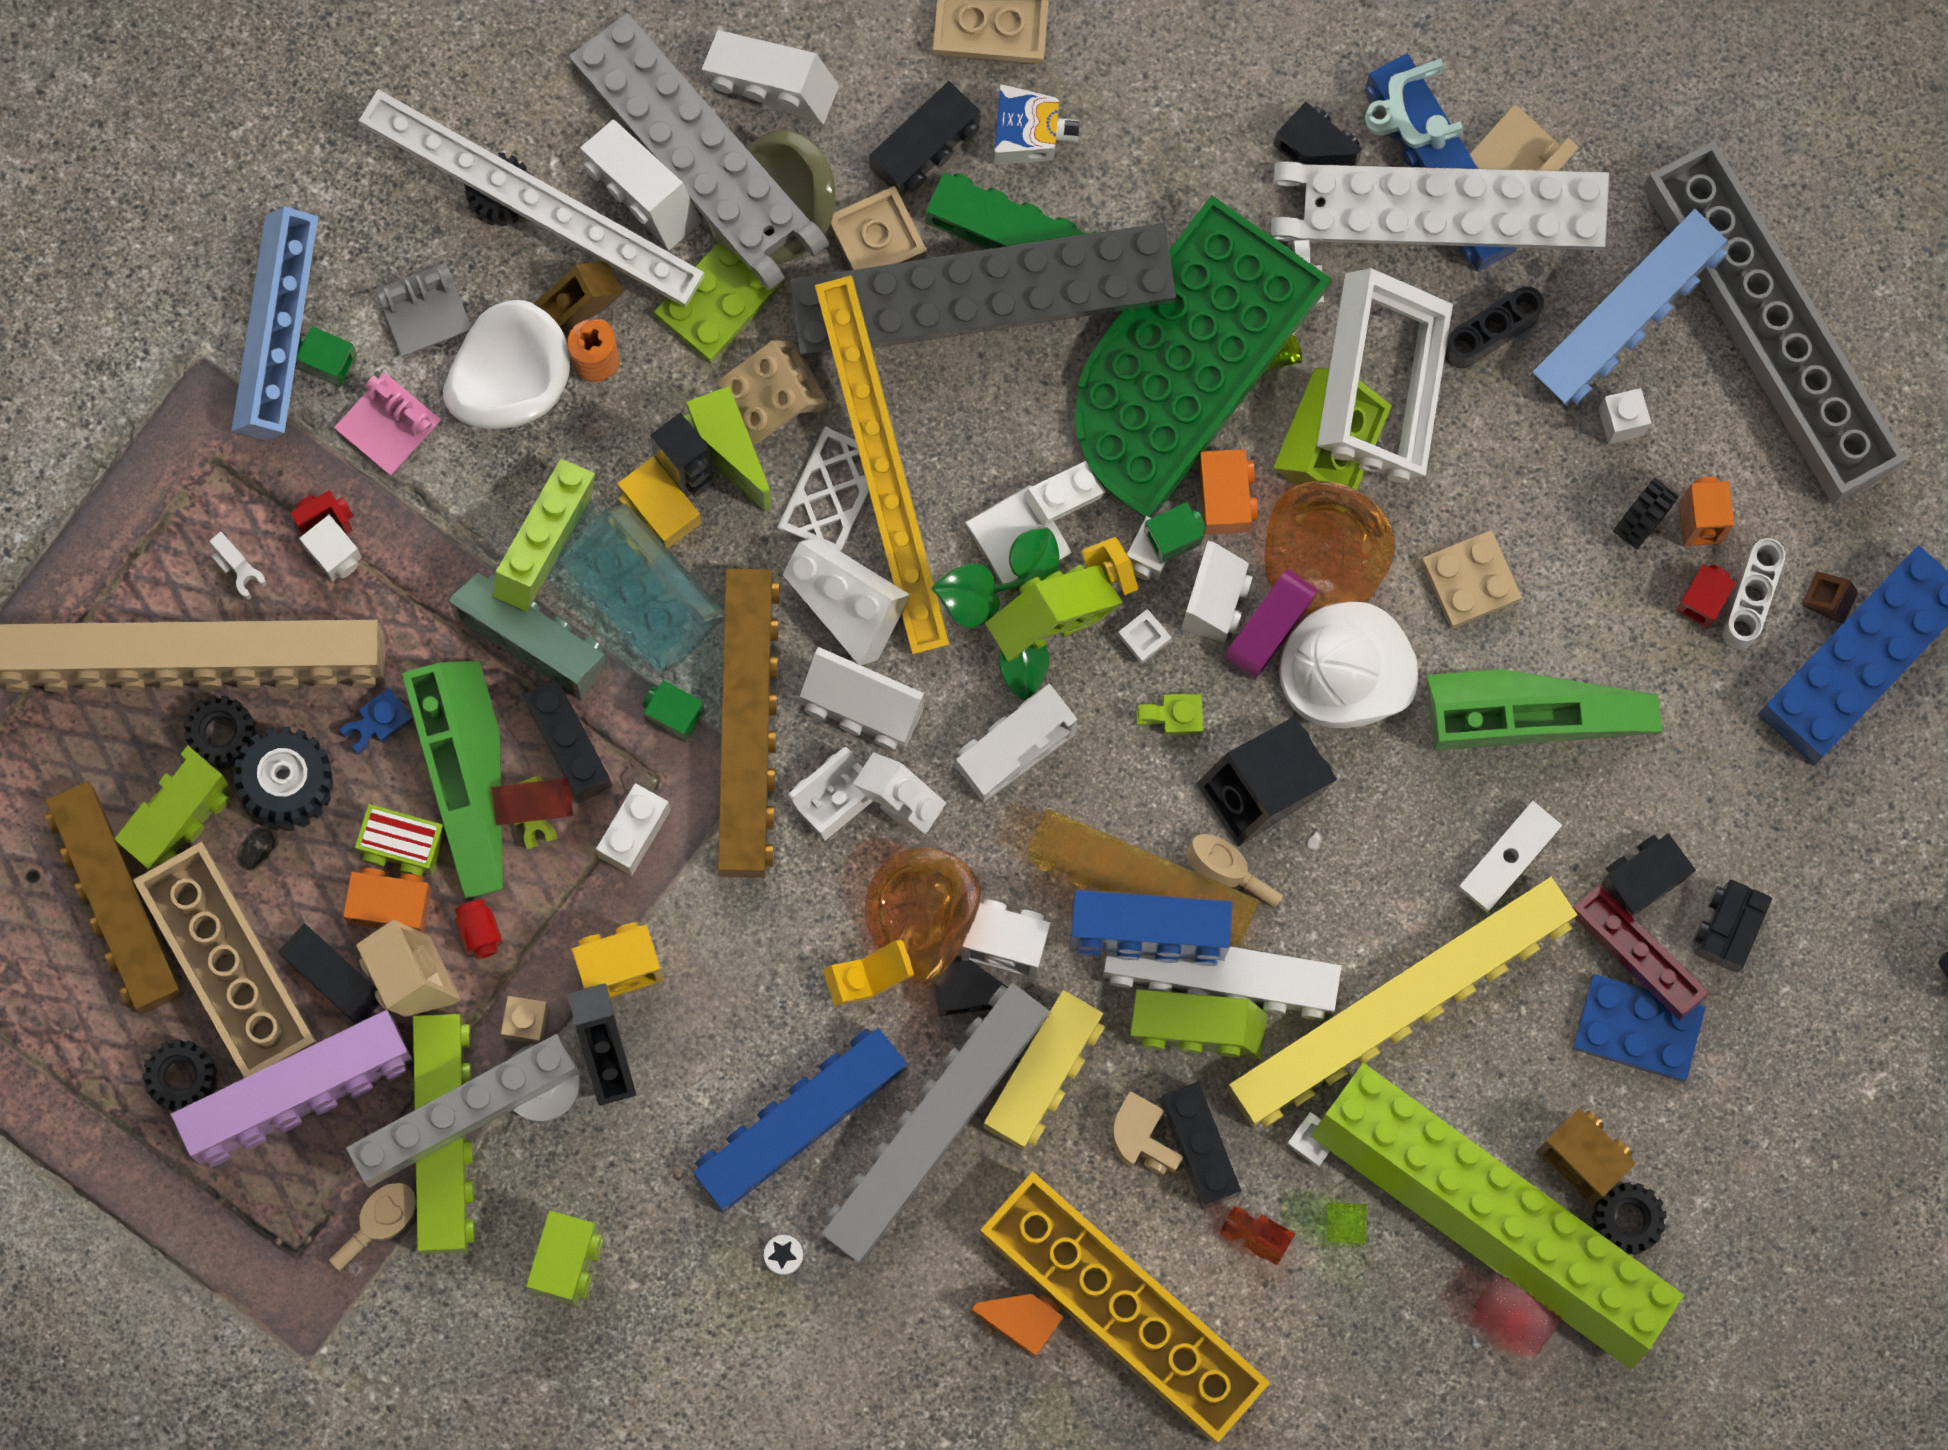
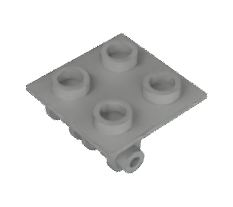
M446 262L375 289L402 357L465 334L471 329L470 322Z

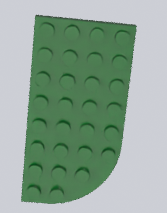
M1213 195L1209 197L1169 250L1177 303L1122 311L1090 354L1078 382L1076 411H1074L1075 427L1088 465L1111 494L1143 518L1146 516L1153 518L1198 460L1200 452L1205 451L1333 283L1328 275Z

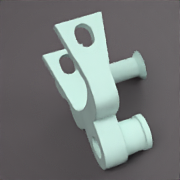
M1442 59L1395 74L1390 78L1388 87L1390 99L1371 103L1365 114L1366 127L1372 134L1381 136L1399 131L1402 139L1411 148L1431 144L1435 149L1443 148L1445 140L1463 136L1461 121L1448 125L1446 118L1441 115H1433L1427 120L1426 130L1428 133H1419L1410 122L1404 107V86L1411 81L1443 74ZM1378 114L1385 115L1383 119L1378 120L1374 118Z

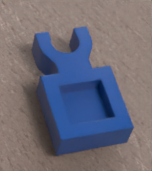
M389 687L359 709L363 719L357 722H349L339 730L345 738L352 732L361 733L360 741L352 745L353 750L358 755L368 747L370 740L377 735L383 743L411 723L413 719Z

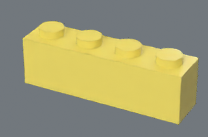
M1065 990L1061 992L1050 1011L1052 1013L1040 1027L983 1125L984 1129L1021 1151H1024L1028 1143L1035 1147L1046 1128L1040 1122L1048 1110L1055 1113L1066 1094L1060 1090L1066 1078L1070 1077L1074 1080L1086 1060L1080 1057L1087 1043L1094 1047L1105 1029V1026L1100 1024L1103 1016L1101 1011Z

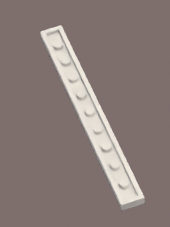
M379 89L359 119V124L685 308L705 276L704 272Z

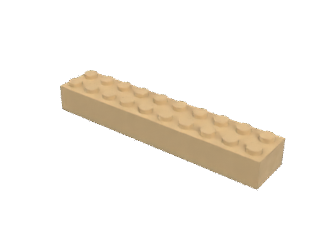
M378 620L0 624V686L5 687V690L9 692H27L30 686H44V690L50 692L67 691L68 686H83V690L104 691L108 685H121V689L127 691L144 690L145 685H160V689L181 690L183 685L198 684V688L204 690L221 689L222 684H237V688L258 689L260 684L275 683V687L281 689L298 688L299 683H314V687L327 689L335 688L337 683L352 682V686L357 688H371L376 686V682H385L386 637Z

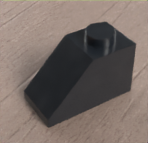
M962 956L944 957L939 959V965H932L939 1017L991 1010L993 1007L988 1002L1001 985L1008 988L972 960L962 961Z

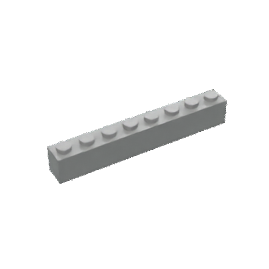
M1011 983L1008 988L1003 985L998 988L988 1002L993 1008L983 1020L978 1016L964 1034L969 1040L960 1051L955 1047L951 1050L941 1064L945 1071L938 1081L935 1082L930 1079L917 1096L922 1102L913 1114L908 1110L905 1111L893 1127L898 1133L888 1145L883 1141L869 1159L874 1163L866 1176L859 1173L846 1189L850 1197L844 1205L839 1207L835 1204L823 1219L822 1223L827 1227L822 1232V1235L858 1263L864 1261L1052 1013L1014 983Z

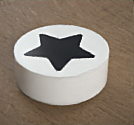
M778 1235L772 1238L765 1246L764 1260L767 1267L773 1273L789 1275L797 1271L801 1266L803 1250L795 1238L789 1235Z

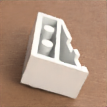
M717 30L702 67V71L711 81V86L720 92L728 94L733 92L821 125L825 123L839 88L838 83L817 53Z
M614 119L580 147L587 161L583 166L588 174L597 182L602 180L607 185L606 187L610 194L619 203L623 202L637 220L668 251L702 223L684 183Z
M818 537L798 543L783 573L787 581L859 665L871 663L879 659L910 597V594Z
M1049 683L1037 694L1025 700L1009 717L1005 716L995 722L988 729L989 733L979 741L973 739L957 752L960 757L956 759V768L984 803L1075 736L1078 719Z

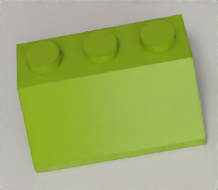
M1314 368L1273 469L1298 487L1340 504L1351 506L1365 470L1359 468V463L1352 460L1335 459L1331 456L1332 452L1317 446L1330 369ZM1361 380L1358 381L1350 436L1376 445L1392 405Z

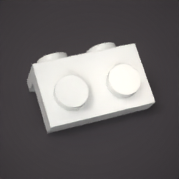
M847 747L841 749L837 754L830 756L820 768L808 778L801 780L788 794L798 814L825 841L873 802L853 785L863 767L856 761L853 753Z

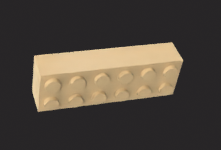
M202 841L133 880L244 1078L317 1044L316 1039L234 894Z

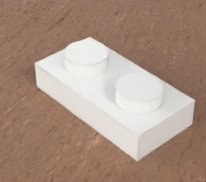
M1084 461L1028 488L1023 496L1041 524L1045 526L1100 499L1106 491L1088 463Z

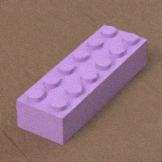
M385 1010L172 1113L171 1116L190 1157L201 1166L208 1163L209 1167H214L230 1159L229 1152L242 1146H244L245 1150H249L264 1143L267 1140L265 1135L277 1129H280V1132L283 1133L302 1124V1117L314 1111L316 1115H321L333 1110L338 1106L336 1101L351 1094L352 1098H356L368 1093L373 1089L372 1083L384 1077L391 1081L409 1072L407 1066L413 1064L414 1060L396 1022L388 1010Z

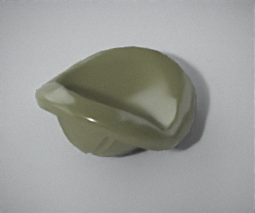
M790 130L772 131L754 140L746 149L809 221L814 222L825 234L833 218L836 194L831 169L821 150L812 140ZM707 221L716 241L729 252L739 257ZM769 229L764 234L767 236H771L774 233V230ZM793 237L769 255V257L776 264H781L796 259L807 251L797 238Z

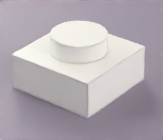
M1148 609L1118 632V637L1141 664L1167 645L1172 639Z
M1310 1112L1289 1140L1287 1146L1318 1168L1330 1150L1310 1137L1321 1119Z

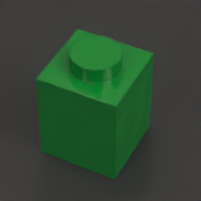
M311 326L307 336L302 334L299 338L296 362L300 370L341 388L357 353L352 343Z
M1186 502L1147 520L1143 531L1160 564L1200 546L1204 538L1203 532L1206 531V526L1198 510L1192 512Z
M662 680L658 689L652 687L649 690L642 704V707L646 709L644 716L647 722L684 742L689 738L705 710L703 701Z

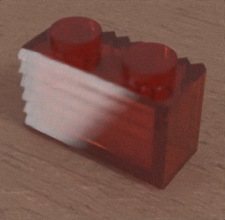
M1497 1272L1469 1309V1312L1475 1315L1472 1322L1490 1335H1492L1494 1330L1507 1339L1504 1345L1521 1358H1524L1526 1354L1532 1358L1537 1356L1562 1321L1561 1315H1556L1554 1311L1549 1310L1548 1306H1543L1541 1301H1536L1535 1297L1530 1296L1528 1292H1523L1522 1287H1517L1515 1282H1510L1509 1278H1504L1503 1273Z

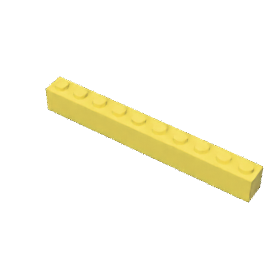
M1553 878L1546 879L1233 1081L1226 1090L1251 1128L1260 1123L1264 1129L1284 1116L1280 1110L1292 1102L1296 1107H1299L1316 1096L1313 1089L1326 1081L1330 1087L1347 1076L1348 1072L1345 1068L1357 1060L1360 1065L1371 1061L1380 1054L1377 1047L1391 1040L1393 1045L1397 1044L1413 1033L1410 1026L1417 1021L1423 1019L1425 1024L1431 1022L1445 1012L1442 1005L1454 998L1457 1003L1462 1002L1477 991L1474 985L1485 977L1489 982L1496 980L1509 971L1506 964L1516 957H1519L1521 962L1541 950L1538 943L1550 936L1553 941H1556L1573 929L1569 923L1574 920L1577 913Z

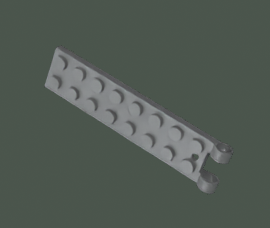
M628 13L569 55L571 64L641 145L684 183L694 206L768 291L784 280L781 270L769 255L793 237L797 238L812 257H815L829 246L828 240L814 222L809 221ZM769 229L774 230L771 236H767L764 233Z

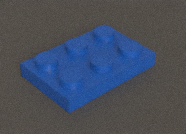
M1593 974L1572 1050L1684 1083L1688 1077L1706 1007L1698 1005L1679 1021L1647 989Z

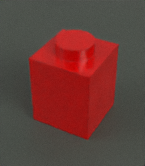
M1702 564L1675 611L1709 629L1724 606L1736 581L1730 579V574L1723 568L1716 565L1707 566Z

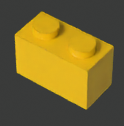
M654 456L617 483L620 493L617 500L629 516L636 513L644 523L640 528L647 539L653 545L659 542L665 551L702 524L698 510Z

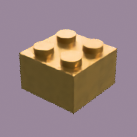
M1578 1108L1536 1151L1593 1205L1603 1198L1636 1163L1630 1158L1633 1153L1628 1146L1618 1138L1613 1141L1602 1130L1605 1126L1593 1112L1587 1110L1584 1113Z

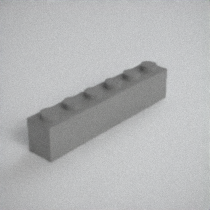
M555 1034L346 1147L364 1183L370 1188L578 1075L576 1068L558 1035Z

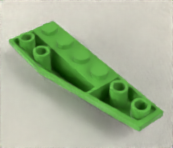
M480 661L439 662L403 672V680L465 900L503 890L500 731Z
M1505 669L1426 676L1434 751L1662 733L1658 694Z

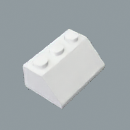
M820 647L817 648L799 696L800 705L805 707L804 712L819 720H825L826 716L840 722L839 727L844 731L857 736L863 732L875 737V744L890 751H895L896 747L905 751L924 709V693Z

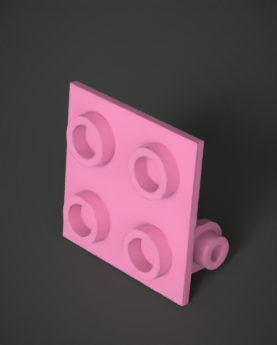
M384 372L379 379L373 376L366 383L365 388L368 391L339 421L334 429L391 476L441 422V419Z

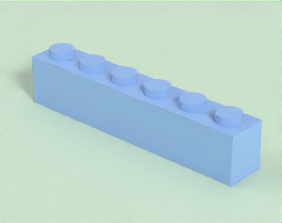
M285 206L265 216L231 432L265 441L285 433L318 216Z
M1694 209L1533 371L1534 375L1566 406L1572 401L1578 405L1592 391L1589 384L1599 374L1605 378L1619 364L1616 357L1626 347L1632 351L1646 337L1643 330L1653 320L1657 324L1660 323L1673 310L1674 307L1670 303L1680 293L1684 297L1687 296L1700 283L1701 280L1697 276L1707 266L1714 269L1727 256L1728 253L1724 249L1728 246V240Z

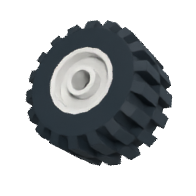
M281 726L280 733H274L273 727L266 729V736L260 738L256 734L250 738L251 745L249 747L244 745L239 751L241 755L240 760L236 759L234 769L236 774L233 776L239 801L242 803L243 809L248 816L252 814L254 821L261 826L265 822L268 823L269 829L278 831L279 826H285L286 831L295 830L294 824L298 823L305 827L310 824L309 818L315 816L318 819L323 814V805L328 806L331 800L330 791H333V774L328 755L324 748H320L319 741L314 737L307 738L306 732L298 729L295 734L291 733L290 727Z

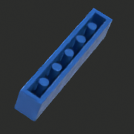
M1408 53L1369 73L1365 95L1370 104L1375 101L1390 99L1388 87L1390 78L1393 75L1416 68ZM1424 79L1408 82L1404 86V107L1410 122L1419 133H1428L1426 122L1433 115L1443 116L1446 118L1448 125H1451ZM1399 131L1389 134L1392 139L1397 138L1403 147L1402 155L1408 167L1478 169L1459 137L1445 140V146L1441 149H1435L1431 144L1411 148L1402 139ZM1458 246L1463 259L1468 264L1473 263L1477 272L1511 255L1518 249V247Z
M879 1027L872 1033L868 1029L859 1033L849 1042L852 1048L841 1057L834 1053L819 1066L822 1072L809 1081L807 1077H804L788 1090L791 1096L780 1105L773 1101L757 1114L760 1120L749 1129L743 1125L726 1138L729 1144L720 1152L716 1153L712 1149L697 1160L695 1164L698 1169L693 1172L694 1177L722 1213H725L907 1070L906 1061Z

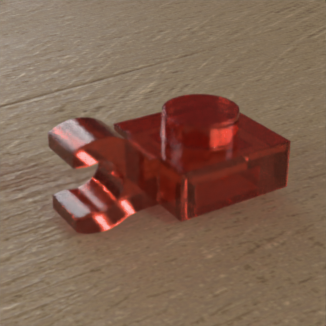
M1236 1206L1231 1210L1228 1219L1237 1225L1226 1220L1220 1230V1233L1228 1239H1246L1245 1248L1277 1266L1295 1235L1294 1232L1262 1214L1256 1220L1248 1215L1245 1210Z

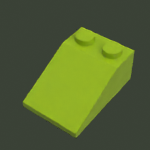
M730 386L686 401L688 414L684 415V417L708 445L711 464L763 511L771 510L770 488Z

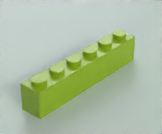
M460 1014L413 1016L416 1110L472 1080L471 1063H464V1048L471 1047L470 1024H464ZM466 1135L416 1162L418 1252L421 1255L469 1253L468 1243L475 1242V1220L468 1219V1203H474L475 1199L474 1180H467V1164H473L474 1150L473 1141H466Z

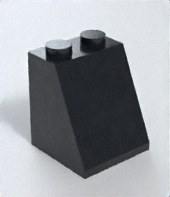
M1294 716L1227 752L1196 784L1239 847L1320 796L1337 778L1333 774L1329 763L1323 759L1312 743L1309 733Z

